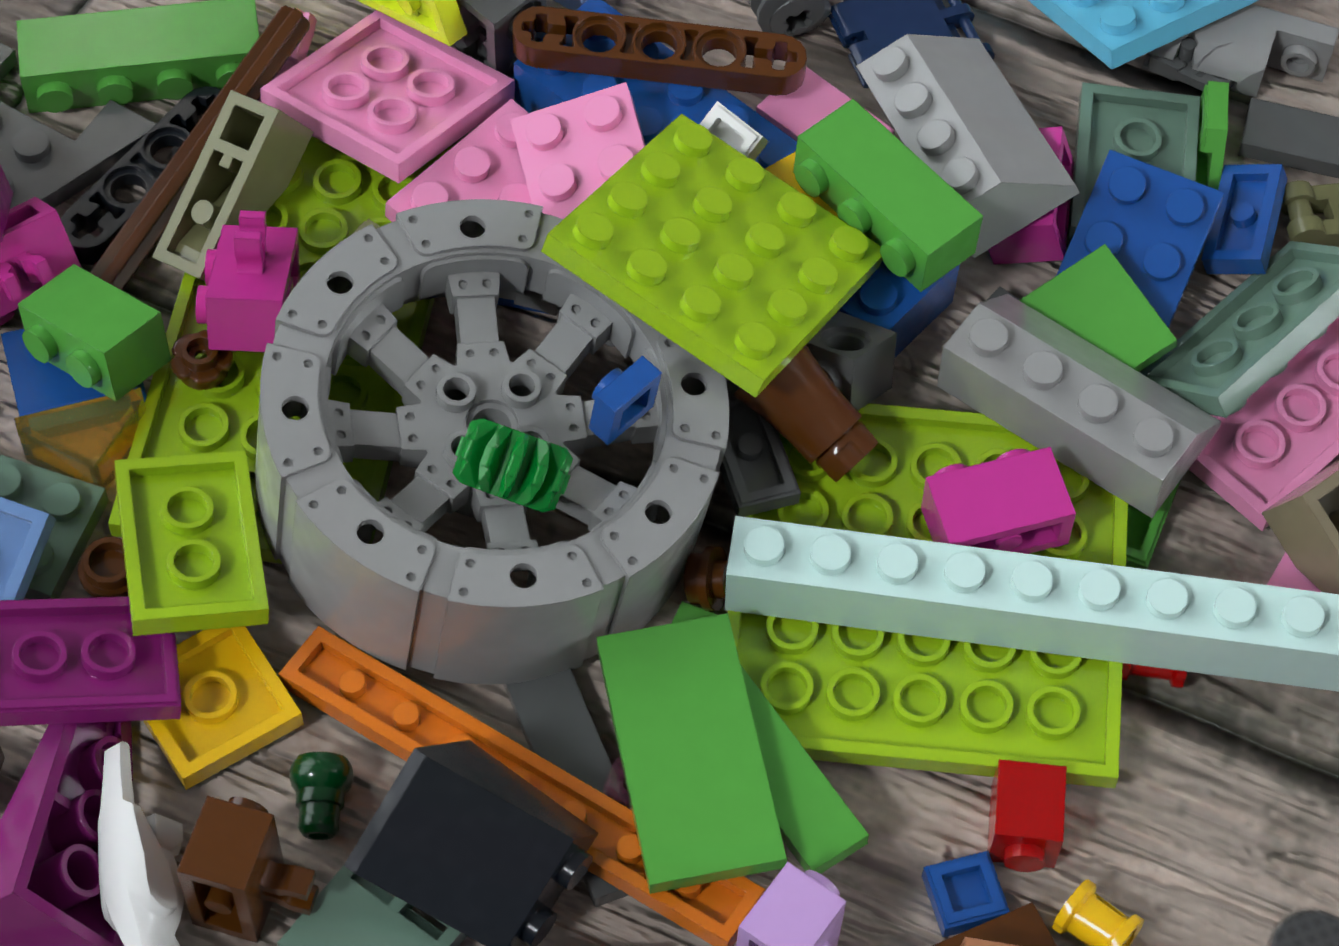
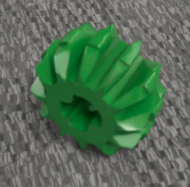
M481 418L471 421L465 437L461 436L455 456L458 457L452 473L462 484L540 512L555 510L560 495L566 491L571 477L568 473L573 457L564 447Z

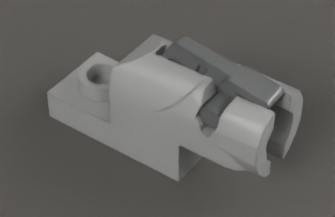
M1250 4L1219 19L1218 23L1212 22L1148 52L1142 69L1157 73L1173 81H1181L1203 91L1204 85H1207L1208 81L1229 83V91L1257 97L1266 66L1285 71L1293 76L1306 77L1323 82L1338 37L1339 28Z

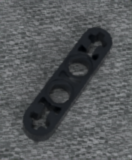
M204 86L186 94L65 212L61 222L80 264L94 265L97 263L143 199L142 197L137 202L130 204L121 203L113 198L115 192L126 185H138L144 188L147 193L167 165L153 159L155 153L167 146L180 147L197 124L198 115L205 113L221 89ZM101 209H104L106 212L104 216H102ZM99 228L100 235L96 238L89 234L84 235L81 239L78 237V232L81 230L91 234Z

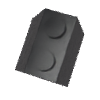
M471 740L414 748L344 866L361 878L485 946H537L547 936L557 919V913L551 909L564 888L566 890L574 888L589 869L593 856L587 851L597 837L598 832Z

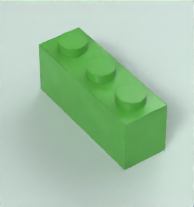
M851 99L797 137L793 173L800 187L812 197L819 196L837 213L839 219L851 227L860 230L866 237L880 245V254L887 268L893 274L905 277L920 292L975 253L983 215L854 99Z

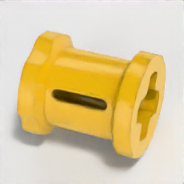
M1085 879L1059 911L1052 929L1060 935L1069 932L1086 946H1130L1141 930L1144 919L1137 914L1128 917L1096 893L1095 883Z

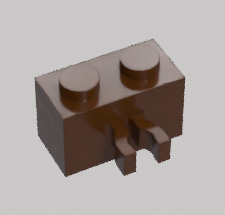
M210 796L206 797L177 869L192 924L258 943L273 902L289 910L310 916L319 893L318 885L313 884L316 878V871L297 865L284 864L274 815L268 813L267 809L261 804L247 798L231 797L229 801H224Z

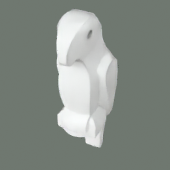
M121 741L104 751L101 806L98 818L99 886L103 917L117 932L124 946H180L175 933L183 911L184 894L178 878V866L174 857L179 855L181 843L183 842V824L156 813L145 816L141 807L135 804L130 746L128 743Z

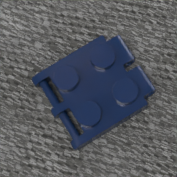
M844 0L831 6V14L828 17L843 48L849 49L851 52L848 54V58L862 87L869 88L856 66L906 34L960 37L957 29L962 28L966 38L980 39L972 24L975 15L970 5L962 4L961 0H947L950 5L948 8H945L942 0ZM982 43L991 58L994 59L995 53L990 44Z

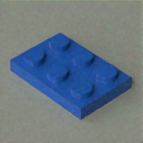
M1109 150L1057 275L1106 244L1167 327L1170 328L1223 201L1224 192Z

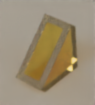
M137 388L129 391L117 401L104 396L16 417L14 420L26 461L38 467L106 488L107 492L115 481V460L128 459L138 423L146 413L142 390Z

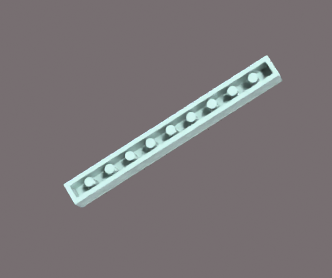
M735 516L726 571L725 610L1339 692V594Z

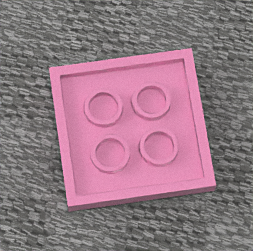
M376 10L261 87L260 98L262 103L279 109L313 131V137L391 180L400 183L484 122L510 99L514 100L515 80L463 52Z

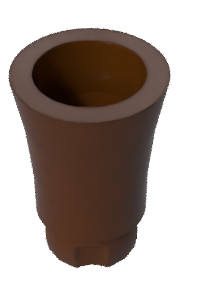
M807 345L802 348L756 398L742 388H739L733 394V396L764 418L810 464L816 460L817 466L822 468L835 482L839 481L879 443L866 428V425L862 421H858L862 415L832 382L818 364Z

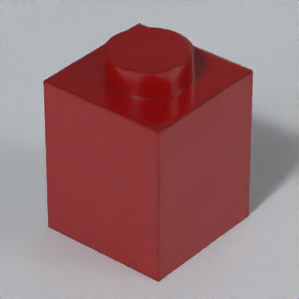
M999 759L990 793L987 851H989L992 862L1004 863L1007 868L1019 872H1035L1044 867H1055L1064 842L1067 766Z

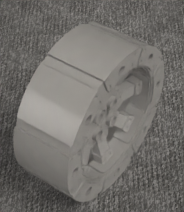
M491 199L447 201L396 213V220L377 229L372 224L362 228L329 250L296 284L276 317L273 344H266L260 379L255 490L262 529L274 559L281 560L289 574L288 583L299 598L323 623L339 636L369 655L403 670H406L408 666L433 673L434 679L487 685L530 681L550 676L569 668L574 670L582 667L584 660L598 654L596 637L642 629L664 606L684 574L687 559L693 553L727 447L729 397L726 378L542 253L541 250L547 234L563 219L542 213L543 206ZM445 297L449 313L454 314L457 347L454 365L435 354L429 358L397 328L398 320L393 316L392 312L398 311L407 303ZM499 298L515 300L514 304L533 308L554 316L559 313L557 324L535 351L528 349L514 362L509 360L504 341H499L496 309ZM604 343L608 346L616 347L625 359L631 357L633 362L644 356L662 372L654 407L610 443L614 444L630 440L631 444L654 442L651 466L638 488L622 481L614 485L579 466L581 460L577 455L583 454L584 449L604 446L606 444L589 429L595 400L582 402L581 396L562 395L565 382L588 353L593 355ZM346 355H349L365 368L369 365L402 396V402L405 406L396 407V413L350 410L349 403L328 400L331 374L336 375ZM293 416H300V419L293 420L289 418ZM484 418L566 448L573 457L568 473L571 477L565 493L559 497L556 508L587 524L590 532L571 541L564 540L539 547L536 540H530L525 516L526 510L529 509L528 507L460 483L452 471L458 457L455 456L461 436L465 437L470 422ZM353 458L399 461L400 466L416 468L414 480L391 500L384 497L377 502L356 479H352L343 462H353ZM446 512L449 514L457 512L465 516L474 517L477 522L482 523L486 549L463 548L438 541L435 537L425 533V531ZM655 519H658L663 524H656L653 522H655ZM378 529L383 533L384 536L379 542L367 544L371 540L372 531ZM528 570L529 575L526 588L518 587L511 581V572Z

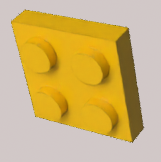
M246 626L202 630L176 644L181 695L180 719L143 720L186 790L304 725L301 711Z

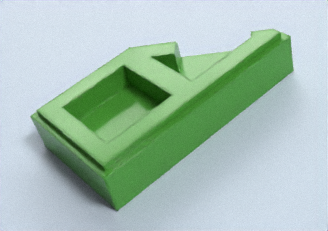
M1208 81L1207 85H1204L1200 98L1196 182L1218 190L1228 134L1229 83Z

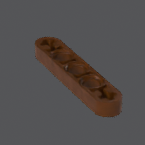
M545 6L530 7L523 10L515 17L512 24L514 54L522 63L535 68L774 96L788 95L795 92L802 86L805 78L806 49L800 41L784 34ZM536 32L547 33L543 38V42L532 41L536 36ZM566 34L572 35V47L564 46V44L566 45ZM602 35L613 40L615 46L609 51L597 53L588 50L583 45V42L592 36ZM662 42L670 45L675 50V53L669 58L657 60L647 56L643 49L649 44ZM714 49H722L731 53L735 60L729 65L717 67L707 63L703 55ZM746 55L754 56L752 68L745 67ZM774 60L786 61L784 70L773 69Z

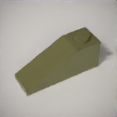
M230 90L152 258L205 281L207 249H217L222 225H239L240 210L268 211L289 186L314 132L279 109Z

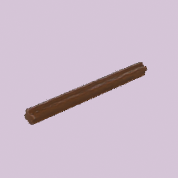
M286 5L279 8L90 271L91 274L123 291L161 238L230 90L257 101L260 99V88L276 77L310 28V22L303 16L302 12Z

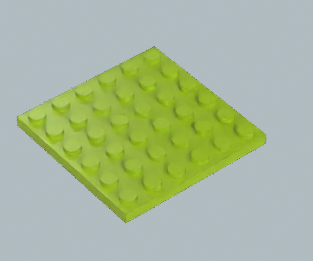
M869 403L858 411L862 415L858 421H862L866 425V428L879 443L837 482L829 477L822 468L817 466L816 460L810 464L779 433L801 492L799 503L746 517L933 541L921 510L926 477L932 476L938 470L953 464H965L969 467L994 461L1000 455L1014 449H1027L1030 452L1039 449L982 413ZM1055 459L1076 512L1069 544L1030 554L1126 567L1128 503ZM728 611L741 666L812 760L994 777L998 761L1002 759L1067 766L1066 784L1116 788L1119 778L1123 663Z

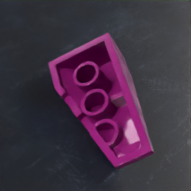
M132 721L48 725L0 819V946H124L117 932L103 917L99 886L98 818L101 806L104 751L121 741L128 743L130 746L133 781Z

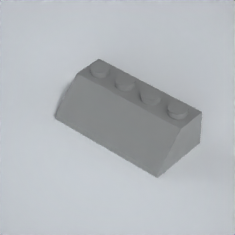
M906 34L856 66L903 144L983 215L976 251L972 255L973 258L1080 193L980 39Z
M1009 294L978 303L943 346L937 387L984 414L1038 449L1051 447L1055 459L1153 518L1221 425L1220 420Z

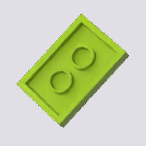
M246 450L115 460V482L133 636L268 624L269 605Z

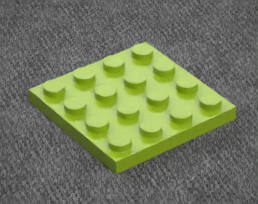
M682 113L547 234L541 250L542 253L755 398L871 277L882 262L881 246L866 237L860 230L851 227L815 203L809 196L797 191L764 169L758 162L746 157L710 133L704 126L695 123Z

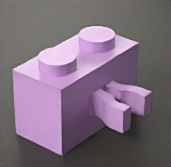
M787 862L739 925L736 946H837L846 900L840 897L837 887L822 874L813 870H806L804 873Z

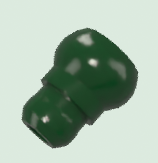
M308 752L300 754L291 765L289 777L291 786L296 792V808L299 809L298 828L303 837L307 839L328 840L332 839L339 832L340 811L344 809L345 794L352 787L354 776L352 765L345 756L331 752Z

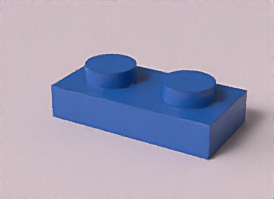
M1283 164L1224 165L1218 188L1219 191L1224 192V198L1206 239L1201 259L1207 274L1267 273L1288 180Z

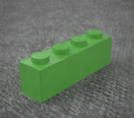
M210 0L16 21L20 80L29 113H59L68 109L104 106L110 100L119 105L160 99L179 100L192 90L200 87L209 86L222 89L260 36L255 0Z

